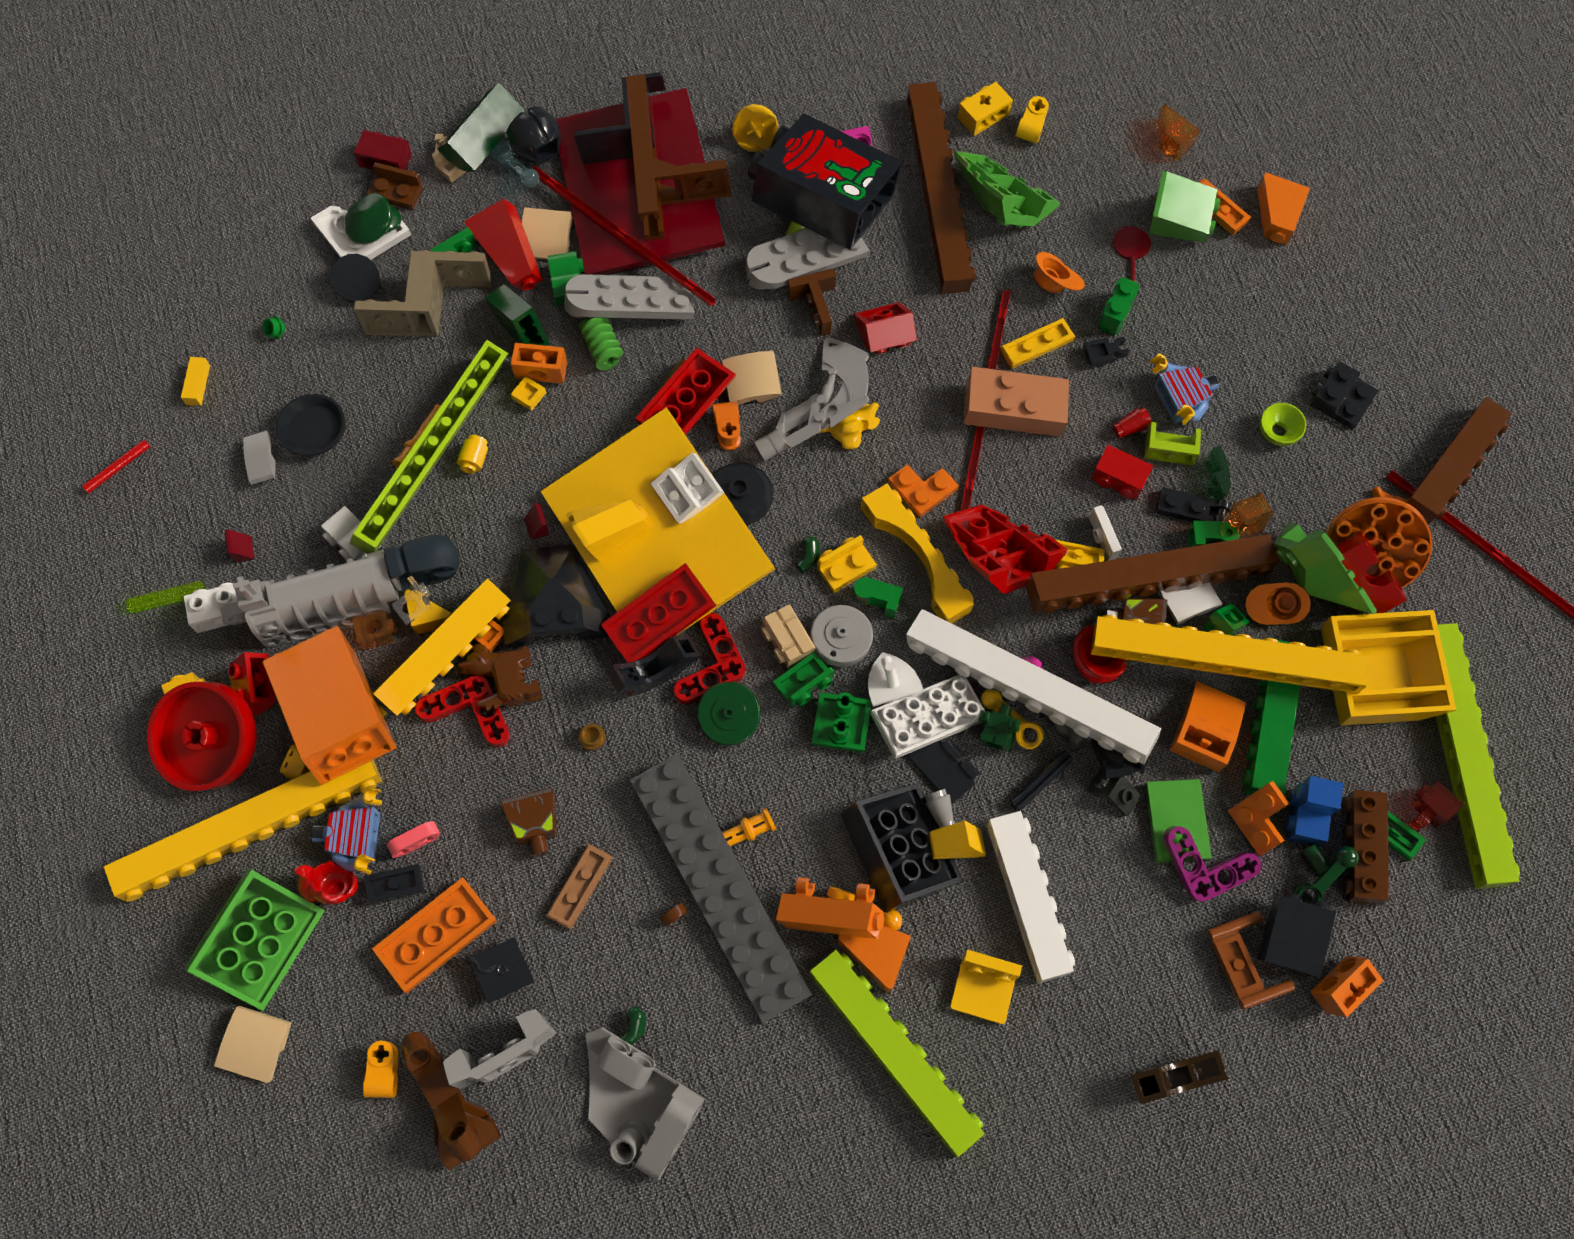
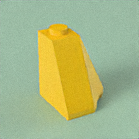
M631 499L574 510L566 514L568 519L572 521L570 524L585 548L598 561H601L650 527L645 520L649 517L641 504L636 506Z

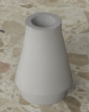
M945 789L925 795L927 801L925 805L939 828L955 824L950 794H947Z

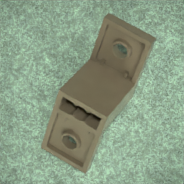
M428 250L411 251L405 302L397 300L385 302L371 299L355 301L354 310L365 334L438 337L444 287L492 288V277L485 253L476 251L469 253L454 251L431 252Z

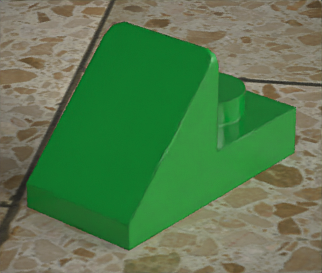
M467 227L429 251L469 253L477 245L473 233Z
M1231 603L1216 610L1209 617L1210 620L1204 625V629L1207 632L1218 630L1224 632L1225 635L1234 636L1250 621Z

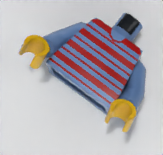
M1157 354L1149 360L1150 363L1155 365L1152 368L1153 373L1160 372L1154 387L1173 423L1176 424L1182 421V424L1185 425L1187 422H1198L1208 409V403L1212 397L1211 391L1219 388L1218 379L1215 375L1203 378L1199 368L1168 363L1162 354Z
M367 788L362 796L344 804L337 811L331 812L329 814L328 826H313L312 841L325 842V851L331 855L332 861L346 871L363 872L368 875L372 872L367 869V865L374 864L380 812L371 806L382 805L381 800L375 799L376 795L381 793L380 789Z

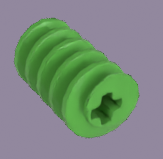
M590 317L580 323L579 329L585 338L586 345L592 354L597 369L610 370L619 363L623 350L619 347L620 344L616 340V334L612 332V325L608 324L609 319Z

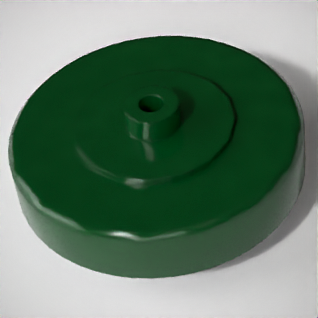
M722 682L710 687L702 695L697 707V722L700 730L710 741L722 746H735L748 740L758 728L761 717L760 705L754 693L746 686L736 682Z

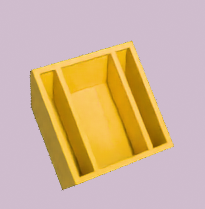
M1434 610L1331 616L1321 626L1324 646L1331 647L1332 650L1336 651L1356 650L1360 654L1368 655L1367 686L1359 694L1333 690L1340 726L1419 721L1456 711Z

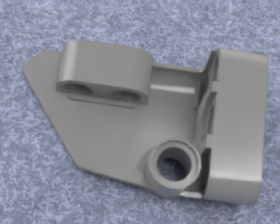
M601 1027L587 1032L585 1036L588 1048L590 1078L588 1119L610 1142V1155L616 1163L628 1164L631 1162L635 1165V1168L658 1181L706 1099L657 1069L652 1058L605 1028ZM623 1142L627 1143L631 1147V1150L626 1148Z

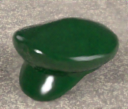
M370 193L359 199L349 208L344 218V231L352 242L359 245H368L399 227L401 215L396 208L389 204L383 195Z

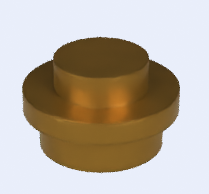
M588 724L579 733L580 744L587 750L599 749L603 746L606 739L603 728L597 724Z

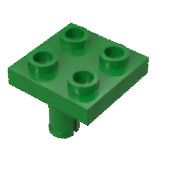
M820 692L811 745L864 753L872 704L871 700L856 698L847 692L839 695Z

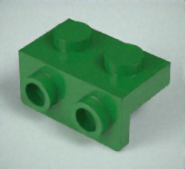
M814 651L774 680L773 686L791 708H794L796 705L803 706L812 698L811 694L818 689L823 691L832 684L834 670L832 667L828 668Z

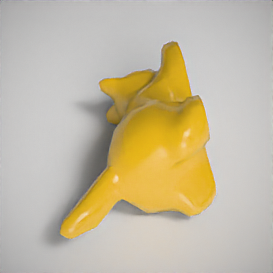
M875 402L866 404L830 428L829 424L826 429H821L819 433L830 432L841 443L843 448L856 449L861 444V432L873 430L878 426L880 419L875 417L879 404Z

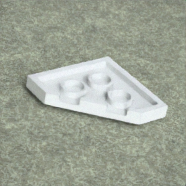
M329 206L311 217L312 223L340 258L347 254H361L371 260L411 236L410 230L401 220L399 227L386 233L374 243L359 245L352 242L344 231V218L348 210H341L337 206Z

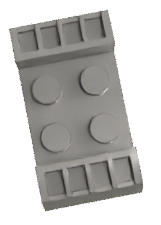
M536 1009L516 1016V1019L526 1036L525 1039L520 1040V1038H516L503 1046L505 1050L497 1055L490 1053L477 1061L478 1066H476L470 1053L462 1049L457 1050L443 1061L448 1083L450 1086L452 1085L459 1089L479 1081L489 1083L539 1053L540 1046L557 1034V1032Z

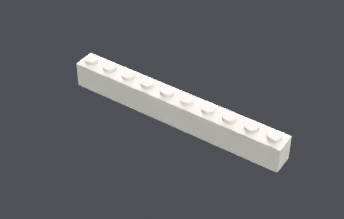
M923 609L906 634L907 644L916 653H925L931 656L936 663L940 665L947 664L955 668L958 674L964 677L971 676L975 678L983 687L988 689L994 688L1002 692L1005 698L1024 703L1030 711L1035 713L1041 712L1049 716L1050 720L1058 725L1065 724L1073 728L1074 732L1081 737L1088 738L1089 736L1093 738L1103 748L1107 750L1114 749L1122 753L1124 758L1133 763L1140 762L1145 764L1159 738L1160 727Z

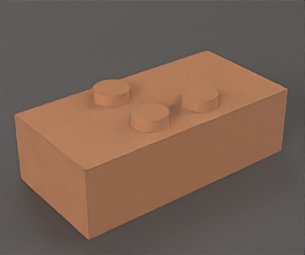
M971 367L966 380L963 424L1060 437L1068 423L1069 379Z

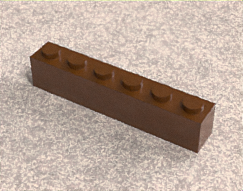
M1488 397L1474 410L1406 502L1420 512L1428 525L1434 518L1438 521L1448 510L1445 507L1446 503L1449 502L1451 504L1461 491L1457 489L1459 485L1463 487L1473 476L1470 470L1472 468L1476 470L1485 459L1482 456L1484 451L1489 453L1497 443V440L1494 439L1495 436L1498 435L1500 437L1510 425L1506 421L1512 413Z

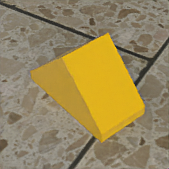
M406 590L404 593L411 626L417 635L437 630L452 615L451 612L411 590Z
M965 820L930 831L929 833L933 859L986 856L981 829Z

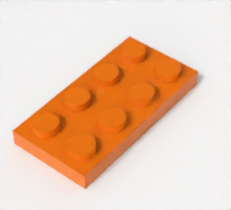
M462 877L373 947L372 950L402 990L408 994L495 924L497 920Z

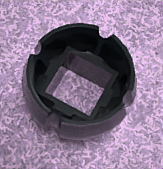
M542 107L528 108L527 114L519 113L509 124L506 131L507 140L513 152L522 160L538 166L560 154L561 132L559 124L552 114L545 111Z

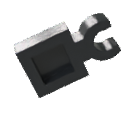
M1108 337L1084 342L1083 350L1090 368L1113 363L1115 356L1118 358L1128 356L1129 348L1120 349L1118 347L1124 345L1125 337H1119L1113 343H1109Z

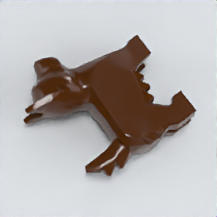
M475 644L473 646V653L467 656L466 662L457 665L458 668L463 669L460 671V675L491 676L494 678L497 693L477 702V706L486 708L487 711L493 707L497 709L502 704L511 707L522 705L525 702L533 703L542 700L537 679L533 680L531 684L523 682L525 681L523 670L533 666L528 646L522 647L520 650L492 654L483 644Z

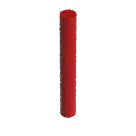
M143 439L87 481L82 487L88 494L149 449L150 445Z

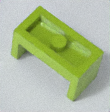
M1151 422L1146 431L1144 459L1193 466L1200 453L1201 429L1196 428L1192 436L1158 432L1156 431L1157 423Z

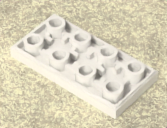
M959 674L923 689V693L895 700L871 711L870 714L894 759L982 723L978 718L980 711L984 710L966 677Z

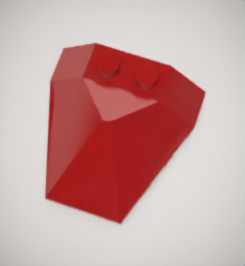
M982 504L943 516V522L970 564L1003 594L1024 588L1031 573L1053 570L1068 551L1067 548L1045 533L1041 536L1029 531L1030 526L1022 523L1019 527L1009 522L1008 516Z

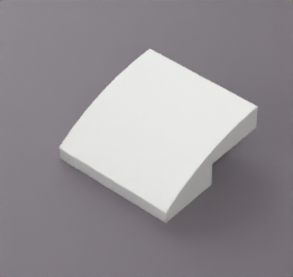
M693 452L674 469L669 467L651 483L679 524L695 516L724 494V491L699 456Z
M1204 583L1192 589L1183 586L1168 593H1165L1164 590L1157 591L1161 599L1168 600L1167 609L1177 625L1222 606L1210 583Z

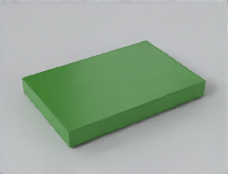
M1200 779L1146 782L1145 788L1155 862H1172L1163 840L1164 832L1171 826H1180L1188 829L1202 860H1211L1212 856ZM1175 833L1176 837L1172 841L1173 843H1179L1181 846L1179 839L1182 838V834ZM1182 848V851L1189 850V848ZM1187 856L1183 860V862L1194 861L1192 856Z

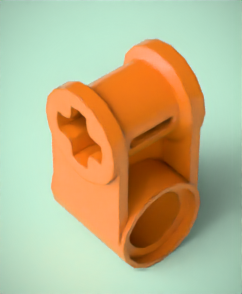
M737 401L712 404L714 424L717 429L720 447L726 451L737 449L741 441Z

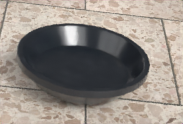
M306 394L291 400L281 410L276 422L277 436L282 445L290 452L300 456H317L331 450L341 440L346 427L345 415L339 404L332 398L321 394Z
M738 462L722 466L712 474L746 525L759 521L767 514L773 501V487L768 476L760 468L752 464Z

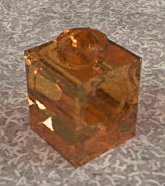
M384 610L352 618L356 640L363 651L394 643L392 634L396 633L393 618L387 617ZM381 626L379 632L371 634V630L374 627Z

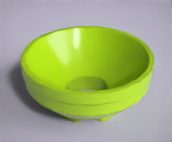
M1272 404L1263 412L1260 419L1262 435L1270 443L1278 446L1295 444L1303 437L1306 431L1307 424L1303 413L1291 404ZM1275 425L1282 426L1285 429V435H1276L1272 427Z

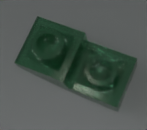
M1222 446L1213 448L1206 458L1207 469L1210 473H1213L1208 482V491L1215 500H1225L1230 493V470Z

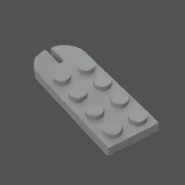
M804 229L752 248L746 261V279H750V286L757 290L776 289L786 286L787 279L837 268L866 258L870 250L862 237L849 250L809 229Z
M578 275L571 278L566 285L565 311L575 318L693 319L694 317L691 292L671 277Z

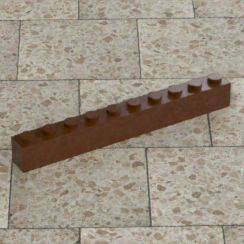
M936 82L908 84L907 105L941 294L969 292L972 282H975V269L970 267L969 262L972 258L971 248L966 246L968 232L967 227L962 225L964 211L963 207H959L958 203L960 201V189L955 187L956 169L951 166L953 153L952 149L948 148L947 145L949 143V131L944 129L946 118L945 111L940 108L942 105L941 91H937Z
M1270 534L1035 572L1031 573L1025 583V587L1033 612L1043 611L1044 613H1051L1058 608L1068 607V609H1075L1083 604L1092 603L1093 605H1098L1110 599L1122 601L1133 595L1140 594L1141 597H1145L1163 590L1165 593H1168L1183 586L1192 589L1204 583L1219 584L1227 579L1234 578V580L1239 581L1251 575L1262 577L1270 574L1273 571L1272 569L1280 562V559L1276 554Z

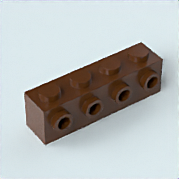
M1353 790L1343 801V813L1347 814V824L1343 827V839L1347 840V846L1357 851L1359 860L1354 867L1347 868V877L1344 878L1343 891L1344 894H1347V902L1381 906L1389 901L1387 793Z

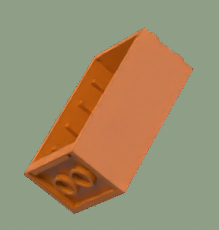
M338 625L263 661L301 760L321 785L397 748L356 653Z

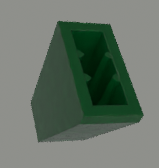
M505 284L485 297L495 318L517 343L550 345L533 308Z

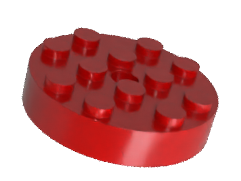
M188 682L168 691L155 706L147 730L148 750L157 771L172 785L189 791L218 789L235 781L248 767L255 751L257 738L254 716L245 699L231 687L217 682Z

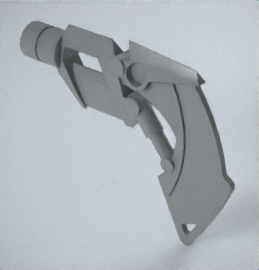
M833 338L824 339L822 372L829 373L826 385H824L821 394H814L810 396V399L785 413L783 411L776 430L754 441L764 461L814 436L821 429H826L829 424L830 428L869 402V397L867 396L869 376L866 364L869 355L867 352ZM840 379L842 381L840 391L830 402L835 382ZM809 420L807 426L788 436L789 430Z

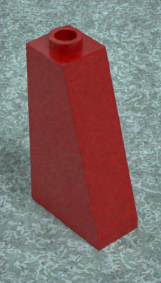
M502 199L464 221L512 285L525 291L533 289L537 283L543 281L517 209L513 204Z

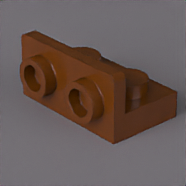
M375 163L373 168L376 175L367 194L379 193L391 205L414 210L423 189L419 174L412 170L395 168L390 164Z

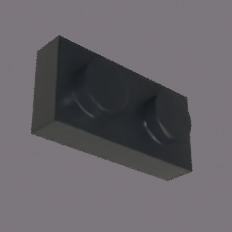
M419 864L364 876L369 905L425 892L422 870Z

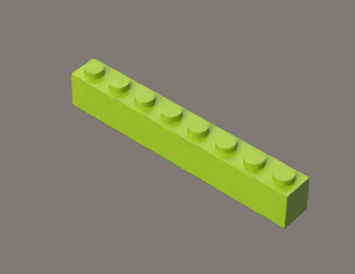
M835 950L814 967L809 975L955 1158L959 1157L985 1134L981 1130L984 1126L974 1112L969 1114L962 1106L965 1101L954 1088L951 1091L943 1082L946 1078L939 1068L935 1065L931 1068L924 1059L927 1057V1054L917 1042L915 1044L910 1042L906 1037L909 1032L899 1020L893 1021L888 1014L890 1008L881 997L876 999L869 991L872 989V986L863 975L858 977L851 969L854 964L844 952L840 955Z

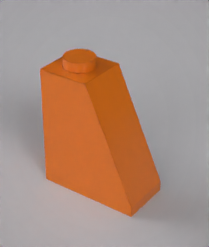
M1265 172L1257 189L1265 238L1276 243L1288 244L1309 193V187Z
M883 926L879 930L878 939L839 935L837 943L886 992L891 993L911 936Z

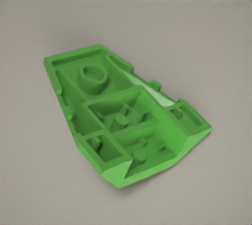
M955 151L954 157L982 210L996 216L998 223L1004 226L1011 224L1023 228V226L1034 227L1059 207L1060 202L1040 188H1029L1025 185V179L1022 177L1017 179L1009 175L1007 168L987 156Z
M1289 522L1274 542L1278 549L1276 554L1284 564L1289 563L1299 586L1303 587L1311 596L1370 614L1377 612L1362 587L1359 588L1354 582L1353 578L1356 576L1353 571L1347 570L1341 561L1344 560V557L1326 532L1316 529L1307 536L1299 524Z

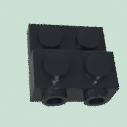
M1339 361L1336 366L1332 364L1323 375L1327 380L1324 384L1319 382L1311 395L1315 396L1310 406L1354 430L1379 390L1359 379L1360 372Z

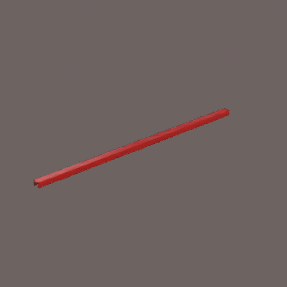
M534 165V169L531 170L529 168V173L707 305H714L715 298L538 167Z
M1004 289L988 369L996 370L1010 292L1004 291ZM977 426L961 510L970 507L985 427Z
M1393 470L1386 476L1388 480L1409 496L1416 489L1415 486ZM1446 511L1441 518L1442 521L1574 620V607Z

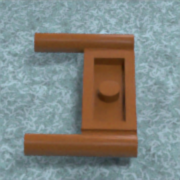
M1259 911L1207 930L1209 938L1213 941L1212 947L1243 1010L1295 990L1291 980L1264 989L1259 974L1238 932L1241 929L1262 922L1263 917Z

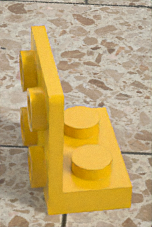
M967 949L962 957L950 1008L968 1015L1004 1024L1015 980L1020 977L1022 965Z

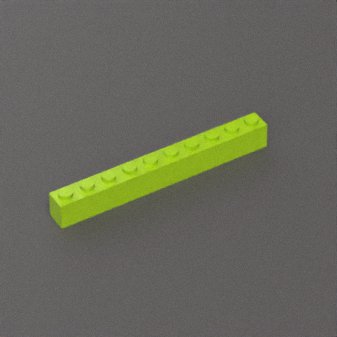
M486 340L354 531L350 541L351 545L366 554L379 549L502 368L508 355L506 351Z
M1457 623L1439 624L1437 626L1456 711L1438 715L1436 720L1475 889L1508 887L1520 882V870L1512 852L1513 841L1508 835L1506 827L1507 816L1502 809L1499 798L1500 787L1495 782L1493 773L1494 762L1488 753V737L1483 731L1481 724L1482 713L1475 699L1476 689L1469 674L1470 664L1463 649V635L1459 632Z

